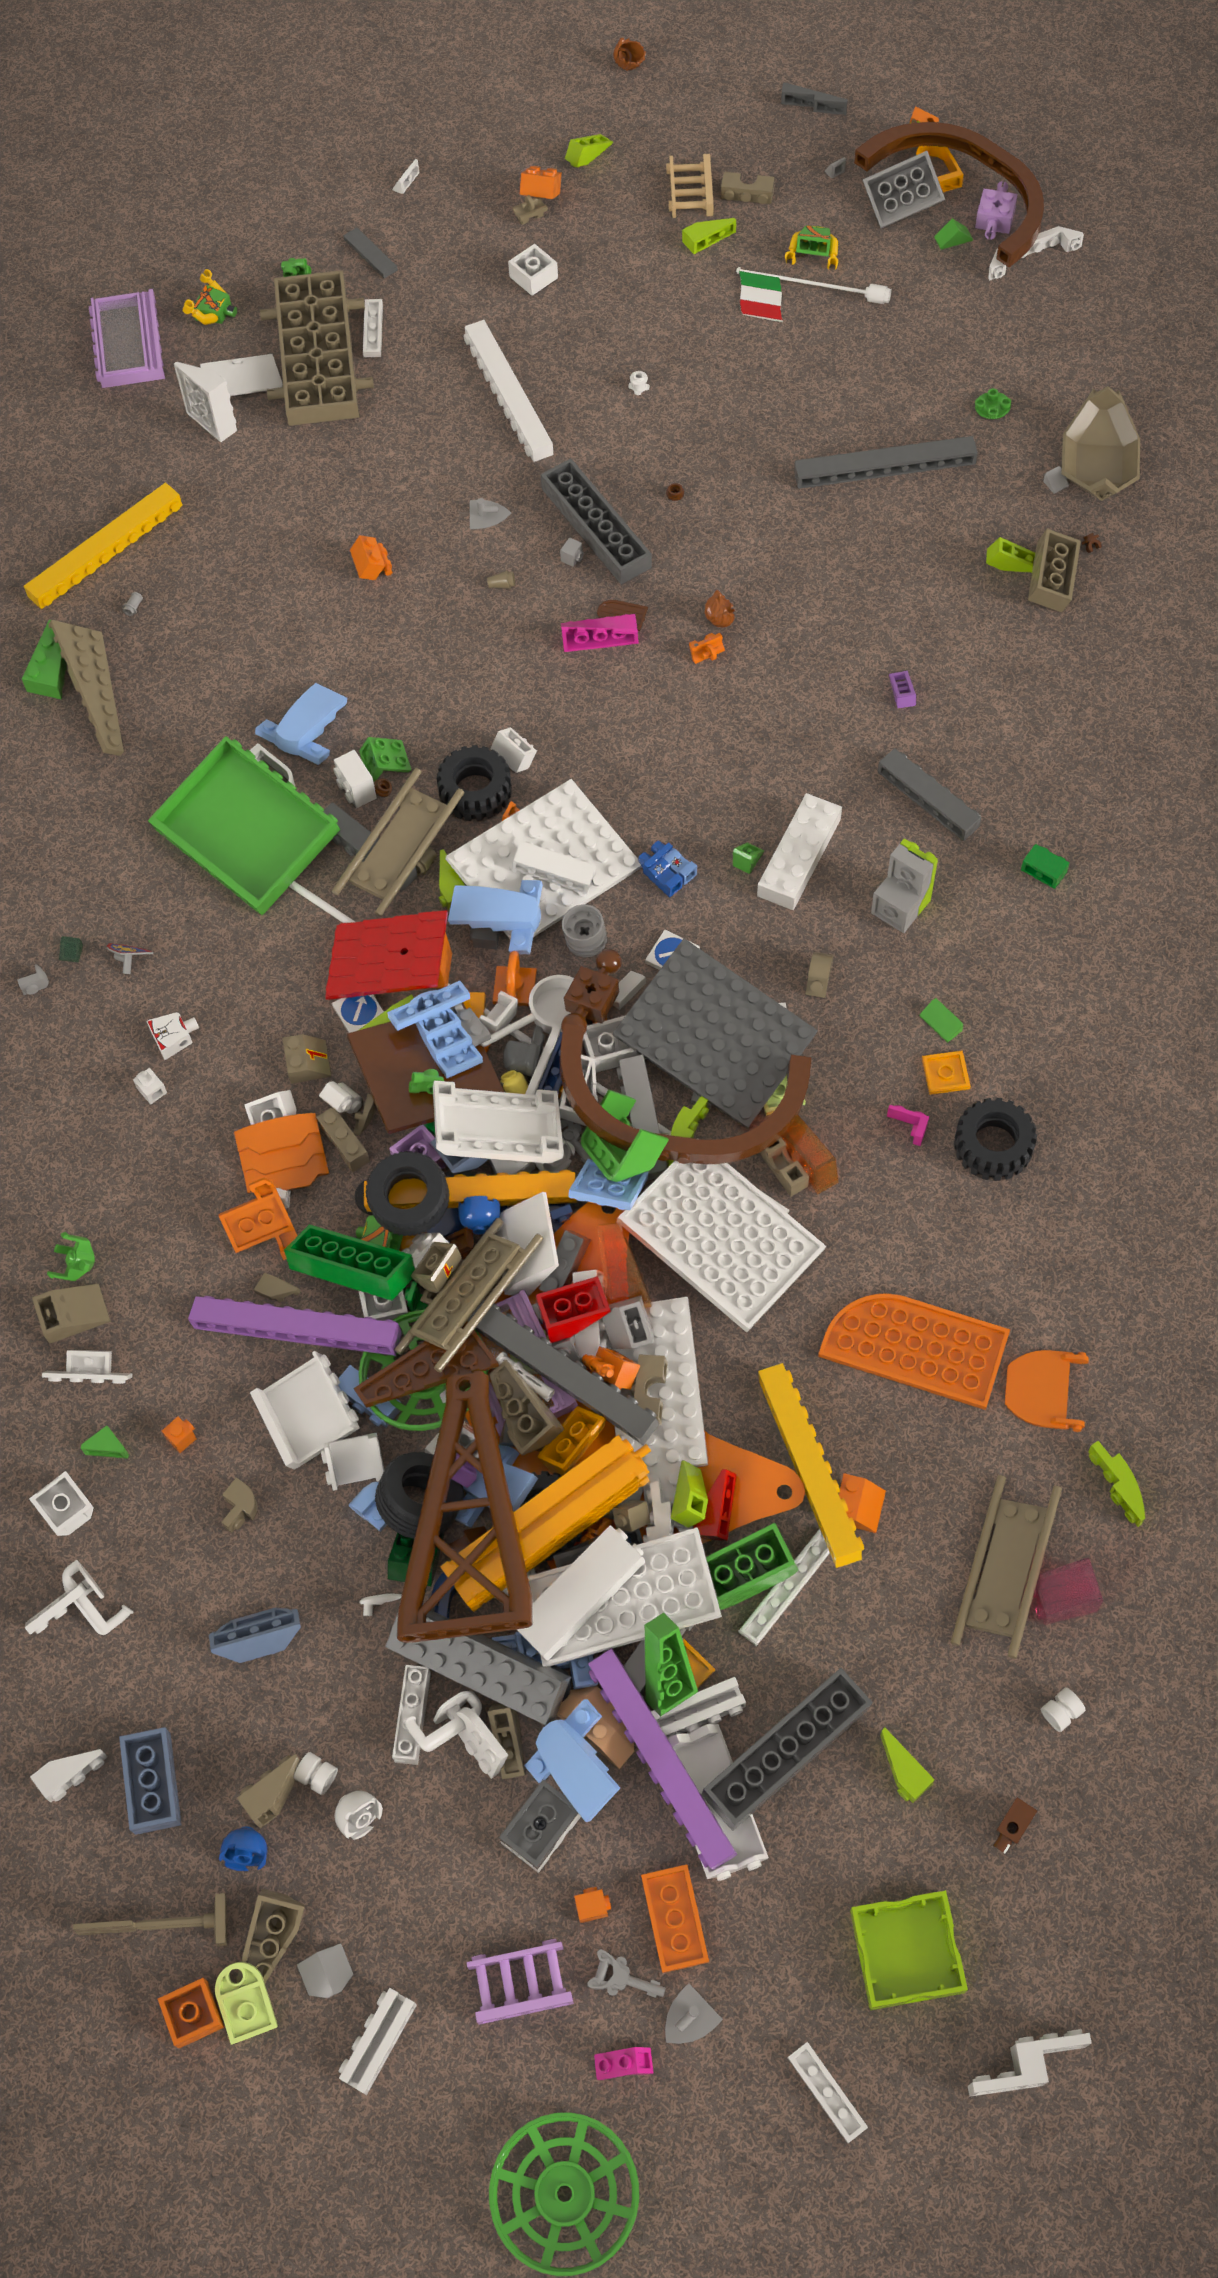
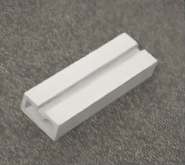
M610 1525L533 1602V1625L529 1628L516 1629L547 1661L645 1563L642 1557L644 1552L635 1543L631 1546L626 1541L628 1536L620 1528L615 1530Z

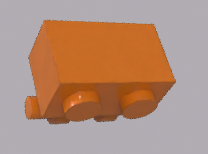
M359 535L350 549L359 578L376 580L381 571H384L387 576L391 575L392 564L387 558L388 553L383 544H377L376 538Z
M600 1346L596 1356L585 1354L582 1357L586 1367L590 1368L591 1372L599 1374L604 1379L603 1382L609 1383V1385L613 1384L620 1390L622 1388L631 1390L640 1368L639 1364L616 1350Z

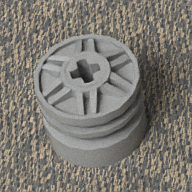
M586 904L576 905L564 914L562 929L570 952L576 956L586 958L599 954L605 948L607 933L603 916L597 908Z

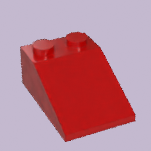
M598 1276L536 1295L538 1309L551 1343L574 1336L611 1312Z

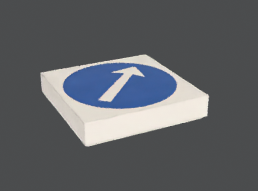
M664 930L645 959V963L660 970L683 938Z
M374 995L341 998L332 1003L348 1033L358 1031L384 1012Z

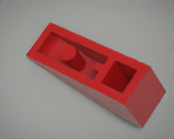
M727 1469L721 1470L707 1494L708 1503L705 1519L693 1525V1528H698L702 1539L728 1541L737 1474Z

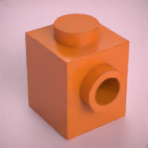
M178 1416L162 1430L165 1438L179 1453L183 1452L197 1439L193 1433L195 1429L187 1419L182 1421Z
M597 1887L584 1889V1894L574 1896L580 1923L608 1917L607 1910L611 1909L608 1895H603L602 1889L597 1890Z

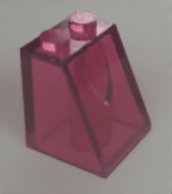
M1089 1557L1039 1574L1033 1598L1036 1597L1038 1604L1036 1606L1037 1616L1039 1620L1043 1619L1044 1625L1097 1613L1103 1603Z

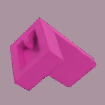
M889 1105L887 1117L913 1124L910 1136L914 1137L913 1144L921 1146L928 1126L929 1116L919 1111L906 1110L899 1105Z
M632 2047L600 2053L594 2056L597 2080L627 2075L653 2074L651 2048Z

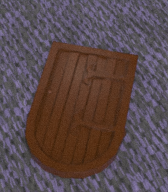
M607 600L600 604L597 615L598 618L635 614L637 630L641 631L648 607L619 600Z

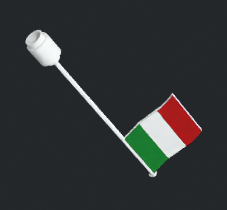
M741 267L736 269L737 274L740 273L741 280L740 307L742 315L783 322L781 316L782 291L780 279L863 293L865 298H867V302L878 304L889 303L891 297V289L883 285L870 284L869 287H866V290L743 270Z

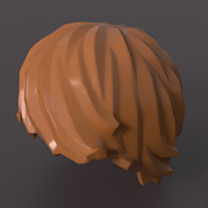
M622 37L614 49L613 56L616 61L615 63L620 68L628 71L640 66L645 60L646 51H644V47L640 42L631 41L629 38L624 40Z
M716 590L705 605V616L716 627H728L735 619L733 614L735 609H731L733 604L719 590Z

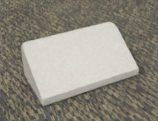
M417 159L413 161L392 189L393 191L403 194L419 174Z
M630 971L619 982L620 992L613 1006L620 1010L646 984V977Z

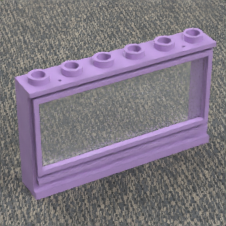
M149 289V292H137L97 298L95 300L91 298L92 306H89V312L93 319H90L92 330H94L91 334L93 343H95L93 345L94 355H97V358H94L96 369H98L95 373L97 382H101L102 388L165 379L162 367L164 366L161 356L162 349L159 342V324L156 316V300L153 289Z

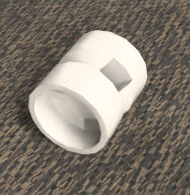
M1066 1687L1055 1696L1056 1701L1050 1700L1041 1708L1045 1719L1058 1732H1062L1071 1724L1070 1718H1078L1086 1711L1081 1700Z
M308 1752L299 1763L294 1779L304 1785L311 1784L313 1791L324 1795L334 1781L338 1768L328 1762L322 1764L320 1757Z

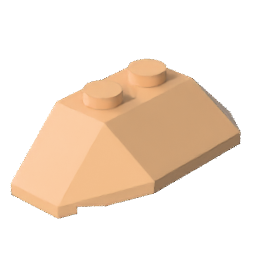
M597 1686L570 1690L569 1696L565 1701L561 1702L557 1716L565 1720L584 1699H588L602 1717L583 1738L620 1769L635 1750L634 1742L631 1744L624 1733L627 1730L623 1722L619 1724L612 1713L615 1710L611 1702L606 1703L600 1693L601 1689Z

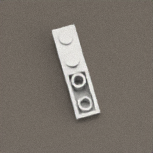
M659 1481L650 1482L651 1490H647L649 1504L652 1503L653 1512H650L651 1525L655 1526L646 1528L647 1535H643L644 1543L673 1535L674 1520L671 1519L673 1506L671 1502L664 1503L662 1486Z

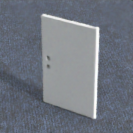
M272 354L200 364V368L214 371L217 375L225 378L230 396L267 391V389L281 388L283 385Z

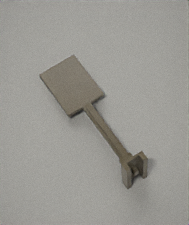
M225 1893L215 1894L214 1913H206L204 1916L150 1919L136 1923L132 1920L73 1924V1930L79 1936L134 1932L136 1929L145 1931L204 1926V1929L214 1928L217 1947L227 1946Z

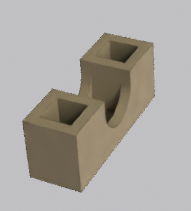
M724 172L721 184V199L771 204L775 177L758 175L756 182L753 184H744L741 182V173Z
M332 1107L316 1117L319 1128L327 1139L335 1144L341 1158L352 1173L370 1162L367 1151L336 1109Z
M782 1138L759 1152L790 1197L808 1187V1174L798 1160L795 1162L791 1160L786 1151V1143Z
M639 1354L638 1361L635 1362L640 1365V1368L636 1375V1382L633 1383L631 1388V1394L639 1402V1407L644 1410L649 1408L657 1415L655 1418L659 1423L658 1426H661L663 1403L660 1398L649 1397L647 1391L655 1383H666L668 1362L665 1356Z

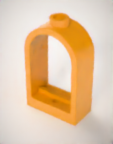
M918 147L916 155L928 151L929 156L942 159L950 173L937 177L942 192L962 187L964 174L948 147Z

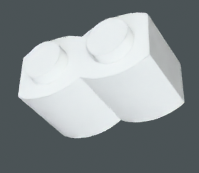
M333 1081L328 1082L319 1095L320 1098L340 1113L347 1112L350 1114L357 1112L361 1108L363 1098L346 1084H337Z

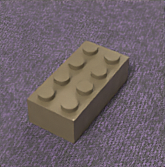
M1050 529L1045 530L1037 541L1028 601L1059 612L1064 611L1072 600L1080 540Z

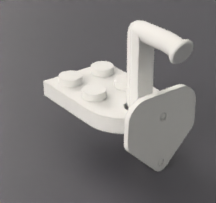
M75 1560L67 1566L62 1574L63 1586L66 1592L29 1619L25 1624V1629L29 1634H32L34 1631L37 1634L48 1626V1621L54 1617L57 1620L67 1612L66 1607L72 1602L75 1603L100 1635L109 1633L134 1612L127 1606L122 1605V1609L106 1622L87 1597L93 1590L101 1599L104 1598V1593L79 1561ZM80 1570L85 1580L77 1584L71 1576Z
M472 1690L458 1693L438 1709L433 1720L435 1724H439L447 1718L451 1721L427 1737L418 1727L415 1716H409L403 1720V1724L406 1725L412 1737L426 1752L433 1751L459 1734L465 1743L468 1753L474 1755L479 1762L481 1770L488 1774L491 1779L499 1774L508 1757L506 1751L479 1717L482 1704ZM467 1701H468V1703H469V1704L471 1705V1707H472V1709L467 1708V1707H464V1708L461 1709V1707H462Z

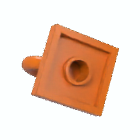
M515 950L509 955L508 967L497 966L493 1004L498 1003V994L500 991H503L518 999L517 1006H529V996L536 984L537 968L520 967L519 953Z

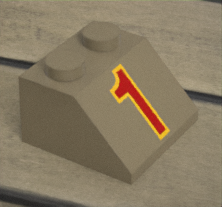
M304 1034L283 1038L287 1071L291 1084L331 1077L326 1040Z
M433 1242L410 1277L428 1292L439 1293L446 1285L450 1275L457 1270L458 1263L462 1259L457 1246L450 1243Z

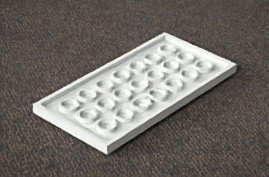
M698 1528L638 1544L637 1546L644 1552L642 1557L645 1563L548 1661L540 1654L542 1665L550 1667L644 1640V1625L662 1613H665L679 1629L722 1617ZM571 1564L528 1576L533 1602Z

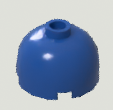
M487 1196L464 1198V1203H458L459 1220L464 1227L473 1230L474 1234H484L496 1218H500V1202L494 1198L493 1202L488 1201Z
M248 1826L231 1831L223 1839L219 1860L221 1862L223 1859L227 1868L236 1871H248L246 1866H258L257 1870H259L266 1864L267 1843L264 1837L253 1828Z

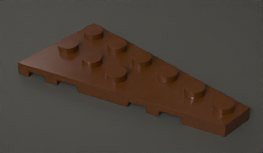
M466 1321V1323L463 1325L462 1329H464V1327L467 1325L468 1321ZM473 1330L441 1373L437 1372L434 1366L447 1350L424 1341L353 1389L365 1407L368 1408L445 1384L447 1378L453 1374L463 1375L474 1371H486L499 1367V1363L475 1330Z

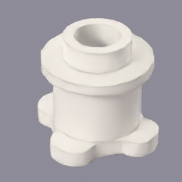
M636 371L631 374L629 389H632L635 395H641L643 391L649 390L650 386L646 384L648 380L646 373Z

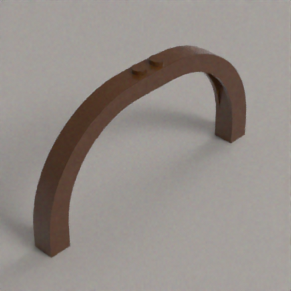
M916 122L887 129L873 136L855 150L854 163L865 171L870 170L881 160L893 153L919 146L948 147L968 154L1007 179L1018 190L1025 203L1026 217L1023 223L1011 236L998 245L996 259L1010 268L1030 250L1038 237L1044 211V198L1039 182L1023 162L979 133L947 123Z
M564 1023L560 1052V1075L567 1099L573 1110L590 1130L613 1146L628 1151L639 1129L633 1128L614 1118L594 1098L586 1084L581 1065L585 1026ZM790 1056L784 1096L775 1111L757 1127L741 1135L716 1140L658 1134L668 1138L669 1141L657 1160H673L681 1164H723L748 1158L770 1147L791 1127L802 1108L810 1078L812 1057Z

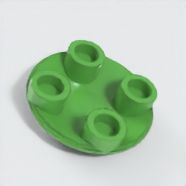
M994 388L989 389L987 393L982 394L975 400L976 412L987 419L1001 418L1011 409V399Z

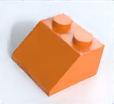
M844 1473L839 1497L840 1499L844 1498L847 1504L848 1511L846 1513L848 1518L852 1517L857 1529L876 1533L886 1490L866 1478Z

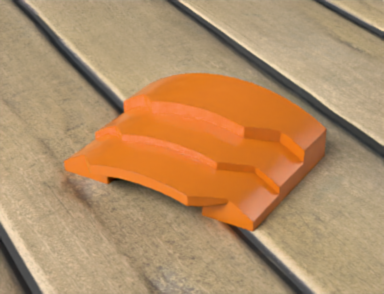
M315 1113L274 1118L234 1132L248 1193H251L249 1184L262 1178L271 1180L276 1188L289 1191L309 1187L317 1177L329 1174Z

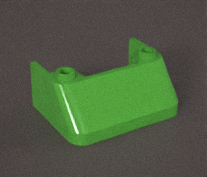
M608 1090L600 1105L614 1118L630 1126L627 1116L636 1100ZM587 1127L582 1135L581 1145L608 1180L620 1182L651 1170L669 1139L640 1129L628 1151H624L603 1140Z

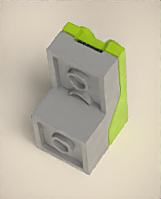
M904 838L890 855L888 875L873 894L871 913L902 933H905L931 901L938 858L931 852L924 853L920 851L916 843Z

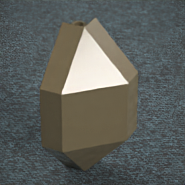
M1109 386L1098 392L1094 389L1063 433L1061 474L1071 483L1101 501L1140 479V437L1120 391L1114 392Z

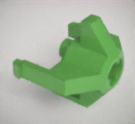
M66 1232L61 1233L63 1239L76 1241L74 1247L59 1244L55 1246L54 1252L67 1255L66 1271L64 1274L48 1271L47 1275L52 1279L59 1278L76 1281L92 1269L95 1256L90 1241L87 1238L68 1235Z

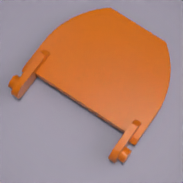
M1052 1350L1034 1351L1018 1357L1008 1365L1005 1405L1015 1416L1029 1424L1065 1430L1073 1428L1074 1432H1081L1082 1428L1085 1427L1084 1421L1066 1419L1070 1363L1088 1364L1089 1357L1084 1352H1078L1075 1355L1072 1352Z

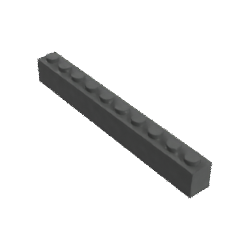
M973 436L796 460L794 462V475L797 487L801 489L976 464L978 452Z
M484 1300L480 1303V1305L476 1308V1310L467 1320L468 1322L474 1316V1314L477 1312L480 1306L484 1303ZM495 1303L475 1327L477 1332L644 1446L659 1425L655 1418L657 1415L649 1408L642 1409L638 1406L639 1402L628 1395L626 1398L620 1394L621 1390L613 1384L607 1385L596 1372L589 1373L585 1370L586 1366L578 1360L573 1362L568 1358L569 1355L561 1348H558V1350L551 1347L552 1343L545 1337L541 1336V1338H538L529 1326L524 1325L522 1327L517 1323L518 1320L509 1313L505 1315L500 1312L501 1308Z

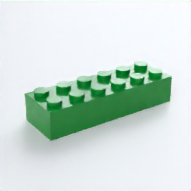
M310 1224L284 1249L289 1269L391 1301L412 1280L410 1276L415 1270L411 1254Z

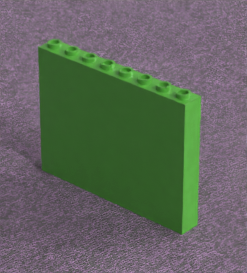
M225 736L151 816L148 822L157 832L260 915H263L340 831V828L337 825L338 820L332 814H325L323 812L324 809L318 803L312 804L310 798L303 792L298 793L296 791L297 788L291 782L287 781L285 783L282 780L283 777L277 771L271 772L269 766L262 760L257 761L255 759L256 756L250 750L244 751L242 745L237 740H230Z

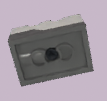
M542 1780L500 1835L499 1839L502 1845L539 1873L581 1816L564 1795Z

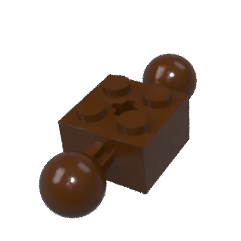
M612 949L601 951L596 958L597 971L583 966L580 967L564 996L565 1010L570 1012V1014L566 1015L561 1022L562 1032L565 1023L585 1026V1034L587 1031L585 1018L603 1024L620 992L618 979L608 976L617 973L621 968L622 959L618 952Z

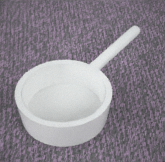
M553 975L540 980L533 987L529 996L531 1014L491 1034V1039L482 1043L481 1046L486 1047L533 1021L548 1034L551 1033L553 1026L561 1030L563 1018L570 1014V1012L565 1010L564 996L574 978L566 975Z

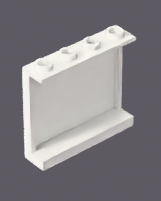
M316 1351L312 1352L313 1359L266 1389L260 1390L256 1388L250 1392L285 1465L292 1469L300 1467L319 1455L324 1450L325 1443L342 1440L360 1429L357 1423L359 1420L358 1416L348 1405V1396L344 1391L340 1390L338 1386L340 1381L329 1368L331 1365L326 1355H321Z

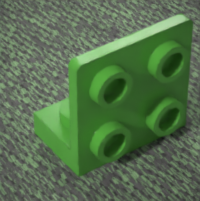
M368 737L359 750L362 762L371 774L373 782L379 778L383 770L407 773L411 771L402 740Z

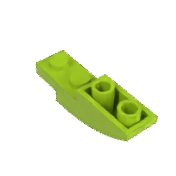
M701 1096L692 1109L683 1106L673 1124L671 1135L694 1138V1132L698 1127L699 1120H703L708 1114V1100ZM667 1160V1168L674 1162L673 1160Z
M1099 1441L1095 1442L1088 1451L1090 1453V1460L1093 1464L1099 1465L1104 1471L1103 1475L1109 1483H1114L1110 1490L1112 1501L1117 1506L1121 1505L1125 1510V1516L1132 1524L1135 1523L1139 1527L1145 1520L1144 1504L1139 1486L1131 1469L1120 1453L1112 1458Z

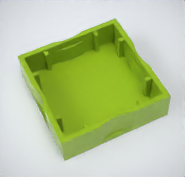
M946 1890L912 1896L897 1902L884 1901L851 1907L850 1914L870 2010L959 1995L968 1991L961 1956L954 1940V1924Z

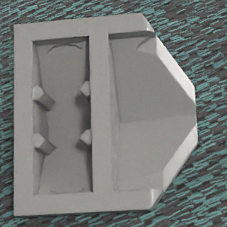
M342 1944L316 1952L297 1964L308 1995L313 1997L330 1998L342 1992L354 1975Z

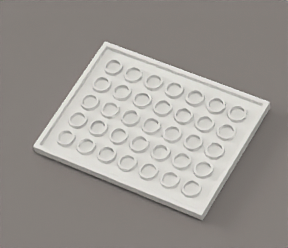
M572 779L446 856V861L467 886L490 887L520 892L522 880H541L543 884L539 902L541 920L533 937L563 919L564 914L570 908L588 903L642 868L638 858ZM520 841L531 842L536 846L550 848L554 852L568 854L575 859L586 860L596 865L588 893L584 894L512 870L513 860ZM512 930L504 931L511 940Z
M674 1161L636 1199L631 1210H625L617 1219L620 1225L745 1332H748L826 1248L821 1241L728 1163L681 1164Z

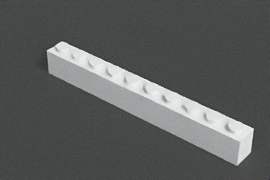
M485 320L465 326L464 341L466 345H470L472 356L477 358L479 369L484 370L485 380L487 382L490 381L493 394H497L499 405L504 407L506 418H510L513 431L518 432L517 436L520 444L524 443L526 455L528 457L531 456L533 462L552 456L553 443Z

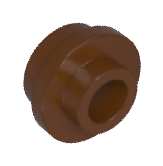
M673 483L667 488L666 496L672 501H678L684 497V489L680 484Z
M381 778L375 781L374 788L377 795L387 797L391 794L392 784L389 780Z

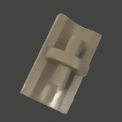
M530 195L525 196L524 203L512 207L514 214L522 225L528 223L529 218H540L545 211H548L547 205L543 203L540 197L532 199Z

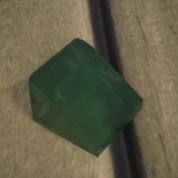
M62 936L59 960L79 963L83 949L81 939Z

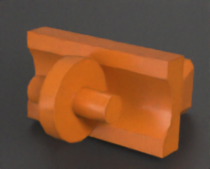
M710 633L700 642L696 640L690 642L689 648L693 662L696 664L708 658L712 661L717 659V654L725 651L722 635L720 633L716 635Z

